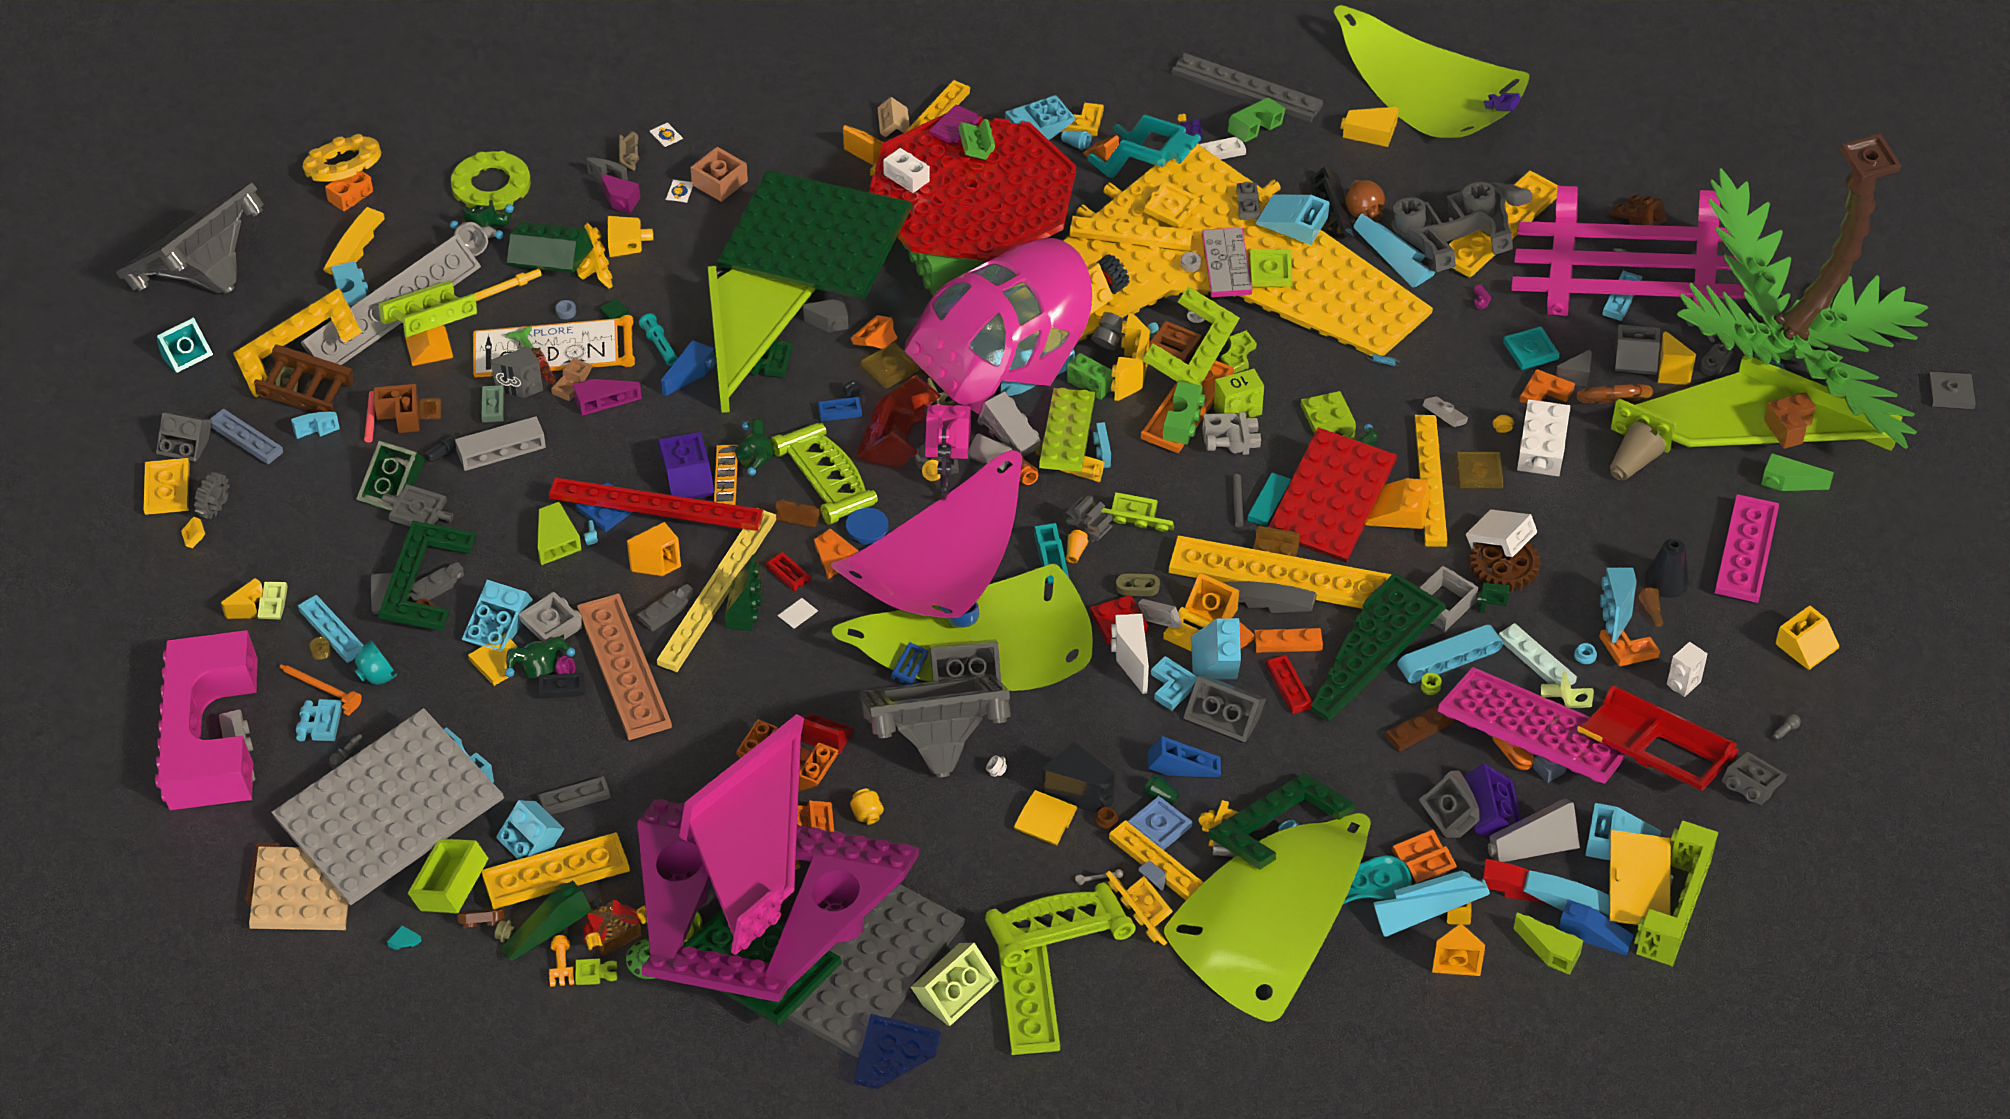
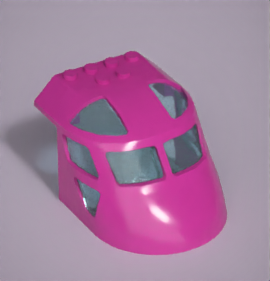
M1042 238L1013 246L1000 256L979 265L943 285L932 297L906 340L905 352L954 401L963 406H970L971 410L980 414L984 402L992 398L1002 380L1051 386L1081 337L1090 316L1092 284L1087 266L1080 254L1071 245L1059 239Z

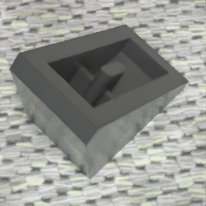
M1588 350L1558 365L1556 376L1571 381L1577 386L1587 387L1592 351Z

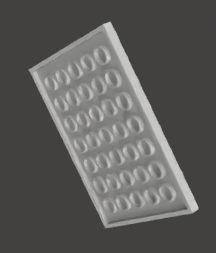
M423 708L272 811V814L351 906L434 848L438 840L447 839L504 799V797L492 781Z

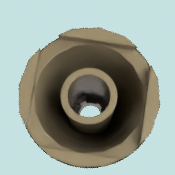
M1634 422L1629 426L1610 465L1611 475L1615 479H1628L1660 456L1665 450L1666 446L1662 437L1658 433L1655 436L1650 432L1652 430L1650 426L1640 422Z

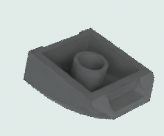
M1450 771L1444 776L1443 780L1419 799L1446 838H1460L1480 821L1476 799L1460 771Z

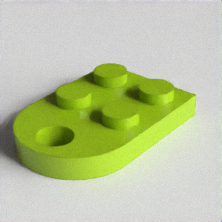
M1340 391L1301 399V408L1314 434L1319 427L1333 433H1341L1345 437H1354L1356 422Z

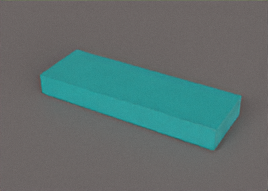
M1271 473L1252 507L1247 521L1268 527L1292 479Z

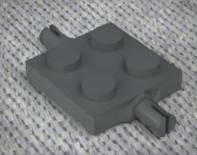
M406 484L398 496L384 493L382 497L383 502L393 504L389 520L403 525L411 526L412 520L434 525L438 519L452 522L454 517L453 513L442 511L446 504V496Z

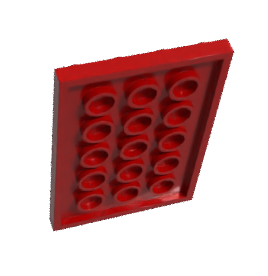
M1318 427L1269 527L1299 533V546L1347 563L1393 469L1397 455Z

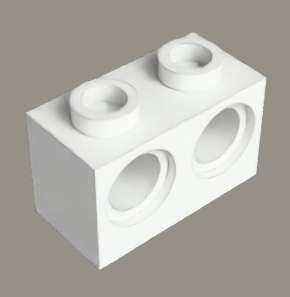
M899 148L884 159V175L911 193H914L929 182V166L915 158L912 154Z
M1691 642L1686 644L1673 656L1667 685L1673 691L1685 697L1701 683L1708 654Z

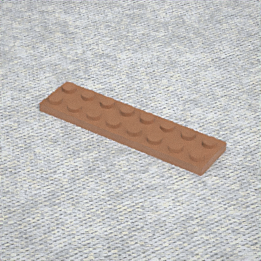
M620 594L577 605V610L582 616L583 626L628 740L672 728L671 720Z

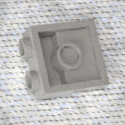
M555 592L518 614L519 620L543 642L557 636L566 639L582 629V616L577 610H573L568 605V602L563 597L560 598Z

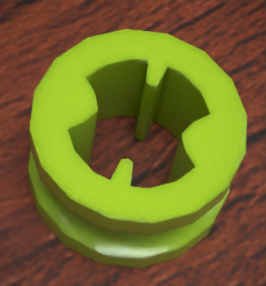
M1436 673L1424 674L1421 680V690L1427 695L1439 693L1442 682L1441 677Z

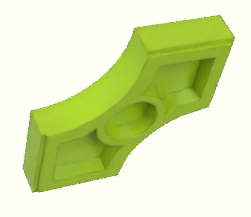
M1246 330L1228 338L1230 349L1221 356L1220 362L1234 367V373L1249 368L1247 355L1256 349L1257 343Z

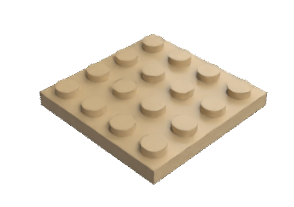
M258 847L249 921L250 929L346 930L349 903L300 847Z

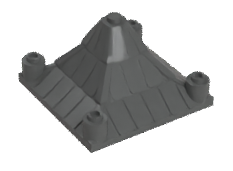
M250 183L205 206L119 269L116 274L120 279H125L132 290H143L149 285L147 281L150 278L147 275L156 274L158 277L187 280L215 293L224 292V294H227L235 288L233 284L237 281L235 247L241 225L240 218L243 213L247 216L251 214L254 217L263 210L261 206L264 204L255 193L257 188L253 183Z
M993 674L860 691L863 719L872 723L873 734H878V738L891 737L892 733L896 731V726L916 746L930 772L936 774V777L950 776L949 772L954 771L964 747V742L983 720L985 714H987L988 719L993 720V723L1007 722L1006 718L1011 716L1009 689Z

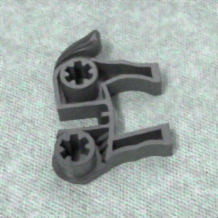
M1486 182L1469 184L1463 191L1447 196L1448 213L1451 218H1448L1446 223L1440 221L1428 202H1423L1418 198H1404L1393 206L1394 219L1391 223L1392 231L1401 239L1421 250L1434 263L1436 272L1456 267L1454 249L1447 241L1464 237L1478 230H1483L1490 235L1491 248L1494 255L1512 250V233L1509 228L1506 202L1511 206L1527 204L1532 200V192L1513 184Z

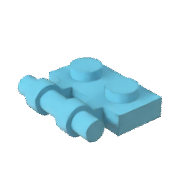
M319 699L318 706H313L312 701L306 700L304 706L300 709L299 715L301 719L296 726V739L304 741L306 735L311 733L312 740L335 741L342 711V701ZM312 717H315L314 722H309Z

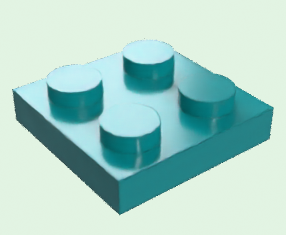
M1541 326L1504 337V345L1521 370L1559 360V352Z

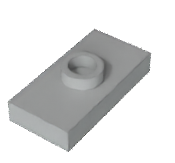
M1437 396L1425 399L1423 403L1426 409L1453 427L1464 425L1468 420V417L1456 410L1453 404L1444 402Z
M1145 599L1138 603L1145 621L1177 629L1182 625L1175 606Z

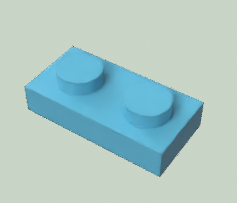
M1105 422L1096 423V432H1093V443L1098 445L1096 447V458L1105 461L1104 468L1111 467V450Z

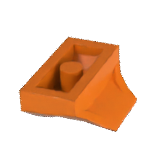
M877 315L853 335L851 340L853 345L886 349L898 337L893 329L892 318Z

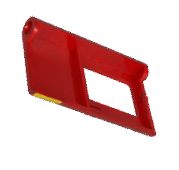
M1615 685L1608 691L1603 705L1583 725L1580 724L1577 729L1578 732L1636 759L1637 763L1647 768L1650 766L1700 791H1703L1729 761L1733 762L1739 752L1735 742ZM1657 737H1662L1712 761L1714 764L1702 777H1698L1646 752L1645 749Z

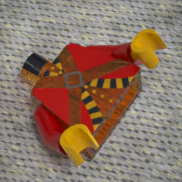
M595 899L590 903L592 911L587 915L588 923L584 926L583 941L588 945L589 950H592V947L597 945L601 956H604L641 936L639 921L642 924L646 923L645 906L635 909L625 904L622 905L617 900L604 904L601 899Z

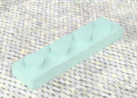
M1515 623L1498 634L1508 649L1549 684H1561L1563 672L1567 673L1570 686L1576 682L1577 676Z

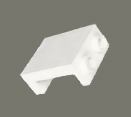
M1490 509L1466 533L1471 549L1475 548L1476 542L1501 545L1505 555L1513 557L1537 533L1531 514Z

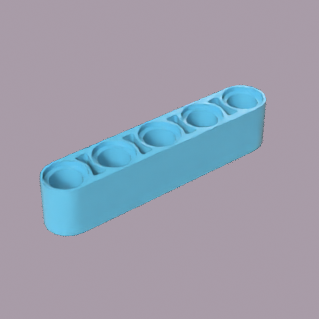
M1484 625L1406 654L1400 658L1397 666L1409 683H1416L1421 681L1426 673L1440 674L1494 654L1502 648L1503 641L1491 625Z

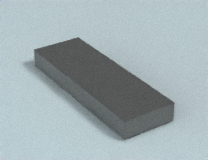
M604 776L538 794L540 806L550 815L611 798Z

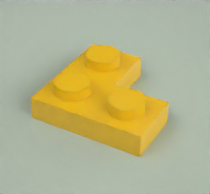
M1084 103L1082 114H1073L1075 121L1060 132L1065 130L1087 131L1091 136H1097L1104 105Z

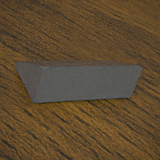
M978 433L969 448L968 457L986 465L1004 452L1013 450V448ZM1006 460L997 470L1003 472L1010 462Z

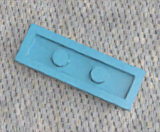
M1623 271L1619 280L1642 281V276ZM1611 294L1602 315L1622 321L1635 295Z

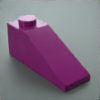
M591 379L573 384L574 399L582 416L642 399L639 382Z

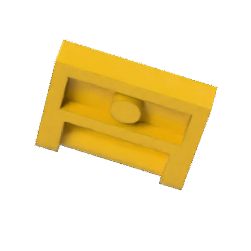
M1181 607L1178 614L1182 625L1178 629L1168 627L1164 632L1163 639L1192 652L1191 637L1200 630L1183 622L1186 620L1201 628H1204L1211 622Z

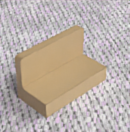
M890 97L878 107L880 134L887 137L896 129L904 133L910 127L907 107L894 98Z

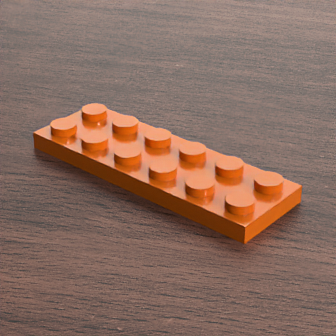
M1216 360L1201 384L1203 386L1202 394L1206 395L1204 406L1199 408L1201 414L1199 422L1194 423L1196 428L1203 419V414H1206L1214 403L1215 380L1233 375L1234 367ZM1176 383L1141 432V439L1179 453L1185 444L1163 440V428L1168 411H1175L1173 410V396L1177 386Z

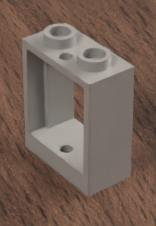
M1442 566L1420 588L1433 595L1443 586L1462 598L1450 611L1445 609L1431 623L1445 632L1476 602L1478 587L1457 575L1454 571Z

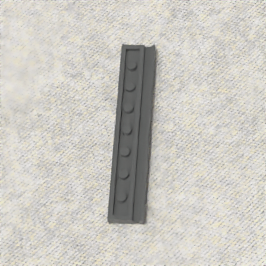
M1186 53L1182 55L1176 63V67L1172 69V75L1252 103H1257L1269 97L1286 108L1284 114L1308 122H1312L1313 117L1317 115L1323 106V100Z

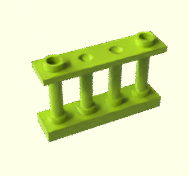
M449 280L379 303L381 322L388 324L397 320L401 321L404 325L406 337L477 314L475 294L461 298L455 296L453 282Z

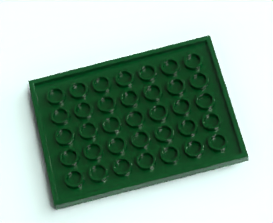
M767 170L717 263L719 267L865 300L912 209V203L906 200Z

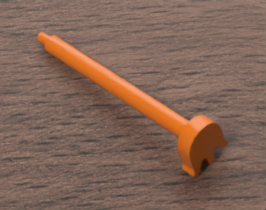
M280 665V669L284 670L285 673L342 699L341 701L345 703L342 705V708L345 709L343 714L350 716L361 703L362 696L355 691L347 694L288 665Z

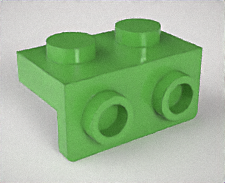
M984 119L980 126L961 122L958 129L965 155L986 160L995 148L989 121Z

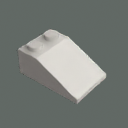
M1142 614L1115 615V624H1111L1112 638H1114L1111 639V652L1116 653V661L1142 694H1147L1149 665Z

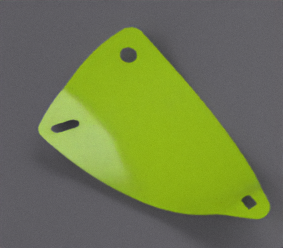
M1340 5L1334 9V14L1342 27L1350 56L1362 77L1388 107H1398V116L1422 133L1439 138H1456L1470 135L1510 112L1496 111L1495 108L1486 109L1484 101H1489L1488 95L1495 94L1500 96L1499 91L1515 79H1519V82L1506 93H1519L1521 98L1529 80L1527 72L1496 66L1427 44L1396 30L1367 13ZM1350 13L1355 19L1356 25L1351 26L1344 16ZM1474 126V128L1470 130L1461 131L1464 128Z
M1049 564L1033 571L989 584L976 601L979 606L978 620L969 627L957 628L951 625L945 617L927 616L897 610L858 617L838 624L832 629L834 637L855 645L869 657L892 670L896 667L909 642L928 650V657L916 677L928 682H933L929 645L996 639L999 648L1001 683L1009 691L1040 688L1073 675L1089 663L1092 657L1093 645L1092 627L1087 610L1071 580L1056 564ZM1052 575L1054 577L1052 598L1049 601H1045V579ZM932 605V606H931V607L934 608V609H937V610H939V611H942V610L938 607V605ZM848 629L862 632L864 638L860 639L847 635ZM911 649L899 671L900 673H903L915 650ZM1078 649L1079 654L1077 658L1072 662H1066L1068 653ZM919 653L907 676H911L922 653Z
M1356 813L1345 816L1340 820L1335 819L1323 823L1294 826L1260 840V843L1276 852V860L1259 870L1238 856L1231 859L1208 878L1173 915L1164 928L1166 938L1181 959L1226 1001L1263 1021L1271 1022L1279 1019L1309 970L1345 901L1366 847L1371 824L1370 819L1364 814ZM1351 822L1360 825L1356 833L1347 831ZM1182 924L1203 928V932L1200 935L1178 933L1176 928ZM1262 984H1268L1272 987V996L1268 1000H1259L1256 997L1257 987Z

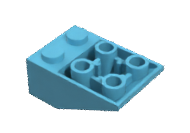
M1056 95L1005 112V119L1010 120V123L1021 124L1022 121L1030 122L1048 140L1075 121L1073 114Z
M1272 195L1256 224L1312 245L1328 218L1330 202L1313 195Z
M1607 568L1606 577H1602L1604 594H1600V607L1603 608L1606 633L1610 634L1612 643H1616L1632 617L1636 588V577L1633 568Z
M487 580L462 640L502 651L509 639L512 640L523 625L519 620L518 614L532 606L533 599L525 591ZM490 642L492 645L497 646L503 642L501 649L486 645Z
M1595 803L1585 856L1610 860L1611 830L1659 837L1661 830L1619 807Z

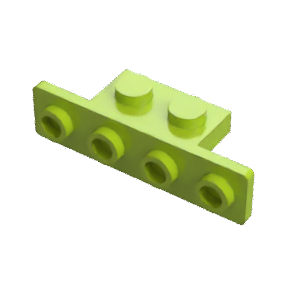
M1115 492L1112 509L1103 508L1101 510L1102 513H1110L1113 521L1118 524L1129 522L1134 523L1139 528L1151 526L1160 532L1174 530L1173 521L1155 518L1158 501L1154 499Z

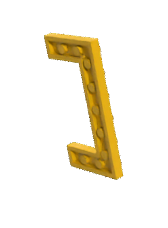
M339 288L234 352V356L255 397L259 396L255 390V379L265 382L268 377L261 360L272 353L275 344L284 346L330 317L344 343L362 333L348 302Z

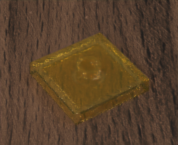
M894 342L886 349H881L861 360V366L886 389L919 371V365Z
M1457 452L1460 488H1503L1500 452Z

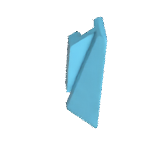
M1362 213L1360 214L1353 226L1354 229L1411 287H1417L1434 276L1435 272L1421 263L1425 257L1423 253L1380 223L1374 222Z
M1459 871L1394 890L1396 899L1378 901L1373 904L1384 936H1388L1485 897L1490 892L1485 880H1476L1469 873Z

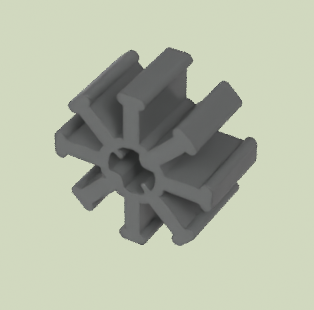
M1087 496L1084 500L1081 497L1066 512L1070 515L1066 519L1067 524L1075 525L1078 527L1076 530L1085 532L1088 535V543H1092L1095 539L1098 542L1113 527L1109 524L1113 519L1110 513H1102L1101 510L1105 508V505L1099 502L1095 506L1092 496Z

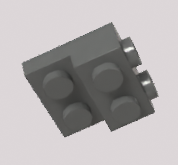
M1747 752L1727 768L1722 782L1726 784L1728 789L1745 795L1750 802L1762 805L1772 796L1774 789L1784 782L1787 774Z

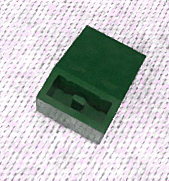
M756 555L750 557L732 581L725 612L726 629L752 631L754 622L758 623L759 610L757 607L762 605L763 595L759 593L761 590V579L758 578L760 575V564H757Z

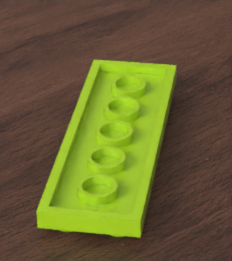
M1066 388L1053 389L1039 468L1082 472L1095 392Z
M1030 927L1019 928V929L1022 930V931H1024V932H1026V933H1028ZM1043 945L1024 950L1026 953L1024 961L1014 967L1004 965L1000 957L1001 950L998 946L1011 1054L1060 1051L1047 946Z

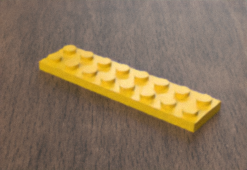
M1532 171L1526 173L1514 184L1520 188L1530 190L1532 192V200L1521 206H1511L1506 202V212L1508 214L1512 239L1518 234L1519 221H1533L1557 198L1558 185ZM1483 230L1454 239L1449 244L1455 253L1456 267L1452 268L1469 278L1495 256L1492 253L1490 235Z

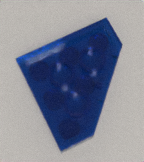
M870 1014L854 1084L878 1089L932 1059L937 1052L941 1031Z

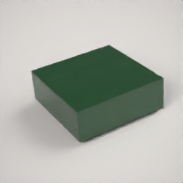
M617 298L600 307V313L607 319H618L624 315H629L628 309Z

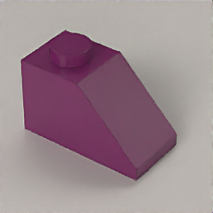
M603 174L601 176L603 191L612 209L630 214L640 200L639 184Z

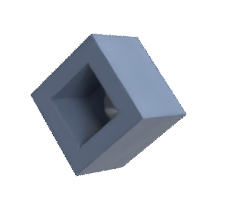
M1539 755L1534 759L1533 769L1546 783L1565 774V766L1554 764Z

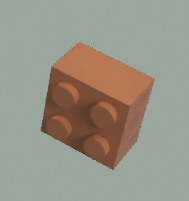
M716 147L691 167L692 185L722 202L748 181L747 163Z

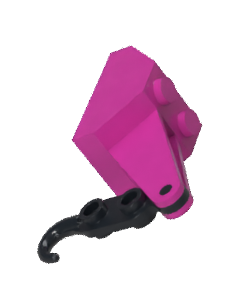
M928 405L925 457L942 458V462H938V474H941L940 489L942 501L947 498L949 475H951V462H947V458L968 459L971 430L970 406Z

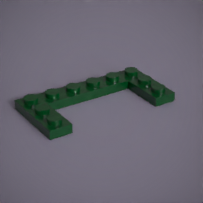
M412 520L381 604L378 618L444 631L449 617V609L408 602L428 546L471 554L476 540V533Z
M1302 773L1210 829L1208 838L1260 870L1276 860V852L1249 836V833L1304 799L1338 820L1353 812L1355 803L1306 773Z

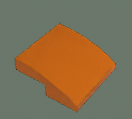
M809 800L807 806L798 805L797 824L803 827H817L821 830L834 832L832 803Z
M1434 830L1396 844L1391 849L1395 857L1407 865L1411 880L1415 884L1457 867L1447 846L1443 847Z

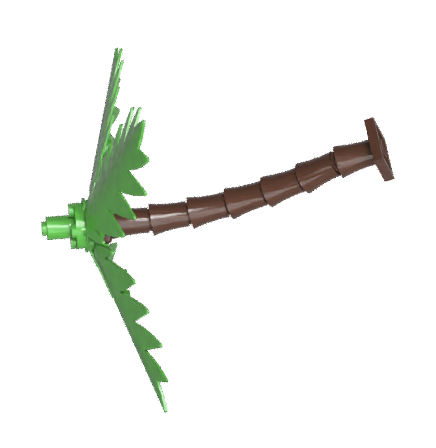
M1881 134L1841 145L1840 151L1852 168V171L1846 178L1848 196L1845 202L1846 213L1840 224L1841 232L1832 246V254L1820 268V275L1804 291V297L1801 300L1797 299L1793 306L1784 314L1781 312L1786 307L1790 294L1787 293L1781 298H1777L1786 281L1791 257H1787L1767 267L1777 249L1783 232L1779 230L1757 240L1764 227L1770 203H1765L1747 216L1750 199L1749 183L1746 181L1736 189L1728 175L1720 168V186L1713 179L1710 182L1724 210L1711 199L1708 202L1729 234L1718 227L1715 230L1737 259L1736 261L1727 254H1724V258L1733 273L1748 292H1744L1743 295L1765 322L1758 323L1751 313L1747 317L1738 305L1723 292V297L1729 307L1728 310L1707 285L1706 289L1714 305L1713 307L1692 283L1689 286L1700 307L1689 297L1681 293L1680 297L1687 309L1678 312L1677 315L1698 326L1704 335L1712 336L1717 334L1729 351L1734 347L1735 343L1748 359L1752 358L1754 351V358L1761 360L1765 365H1768L1770 361H1776L1779 364L1780 359L1790 360L1794 355L1798 359L1804 358L1806 369L1812 378L1826 379V386L1830 395L1845 397L1846 403L1853 415L1864 414L1880 434L1885 432L1894 441L1907 449L1908 445L1901 432L1916 434L1917 431L1887 414L1914 416L1915 414L1899 406L1872 398L1897 397L1898 394L1857 381L1877 380L1879 377L1860 368L1840 362L1843 357L1832 351L1812 350L1811 346L1827 349L1828 346L1823 344L1826 343L1846 349L1868 352V348L1853 338L1893 347L1894 344L1876 332L1917 340L1918 337L1896 325L1912 327L1928 325V323L1915 318V316L1927 310L1928 306L1915 302H1905V287L1892 291L1879 303L1878 275L1866 286L1856 304L1854 300L1852 277L1849 274L1854 261L1859 259L1862 254L1864 237L1870 232V216L1876 208L1873 191L1876 189L1877 178L1900 172L1902 167ZM1840 285H1842L1835 299L1833 300V297L1836 294L1838 288L1840 287Z

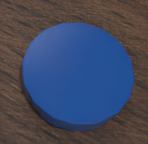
M858 509L851 513L846 520L847 535L851 540L859 541V544H873L882 539L889 531L888 519L878 509Z

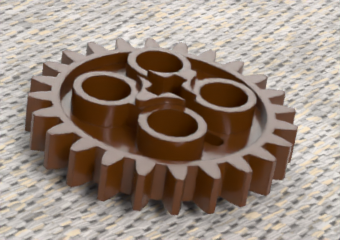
M1476 542L1475 548L1471 550L1470 570H1473V577L1479 576V583L1485 581V583L1510 585L1509 590L1512 593L1514 587L1521 591L1523 585L1529 587L1530 582H1535L1536 577L1539 576L1541 566L1540 555H1536L1537 548L1531 549L1532 543L1525 544L1513 557H1508L1505 555L1501 545Z

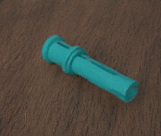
M652 313L642 316L639 320V325L646 331V337L654 342L666 364L673 366L678 357L664 337V329L656 322V316Z

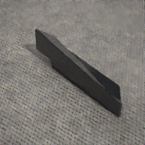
M1324 166L1310 177L1314 184L1310 188L1312 195L1330 202L1328 218L1324 223V228L1332 234L1354 237L1340 178L1336 173Z

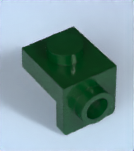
M1483 583L1482 591L1477 593L1476 604H1480V613L1485 612L1486 604L1507 606L1510 585Z

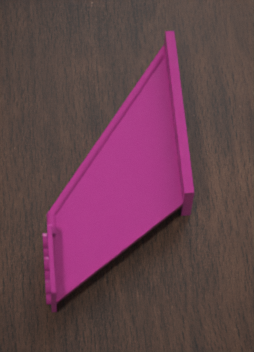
M798 714L698 791L684 805L679 837L685 841H688L691 837L695 839L734 937L731 953L735 955L742 949L748 948L751 941L756 937L762 936L771 924L774 925L778 922L781 916L779 912L781 903L794 892L800 744L804 718Z

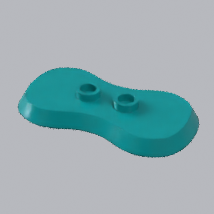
M1379 856L1360 863L1343 904L1362 898L1382 901L1396 899L1394 890L1412 885L1407 865L1399 858L1393 856Z

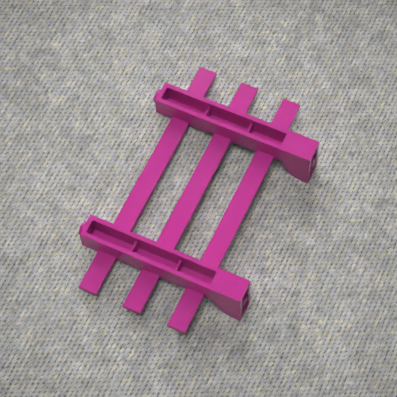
M1558 186L1556 222L1519 221L1518 235L1554 236L1553 250L1516 249L1515 263L1551 264L1550 278L1513 276L1512 291L1548 292L1547 315L1568 316L1570 293L1679 297L1683 293L1687 297H1693V301L1700 307L1689 286V282L1573 279V265L1695 269V281L1692 284L1713 307L1714 305L1706 289L1707 285L1718 298H1724L1722 293L1725 292L1730 298L1746 299L1743 293H1748L1742 284L1716 283V269H1732L1723 255H1717L1718 242L1723 241L1715 230L1716 227L1719 228V218L1708 200L1711 199L1719 207L1720 201L1715 191L1700 190L1698 227L1577 223L1578 187ZM1720 228L1721 230L1729 234L1726 228ZM1576 237L1697 241L1696 255L1574 250Z

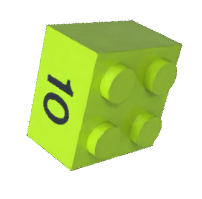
M1255 369L1215 380L1214 410L1217 414L1239 415L1240 412H1245L1246 418L1262 415L1264 384Z

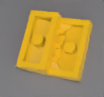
M1035 790L1024 806L1014 828L1057 846L1065 828L1069 827L1077 806Z

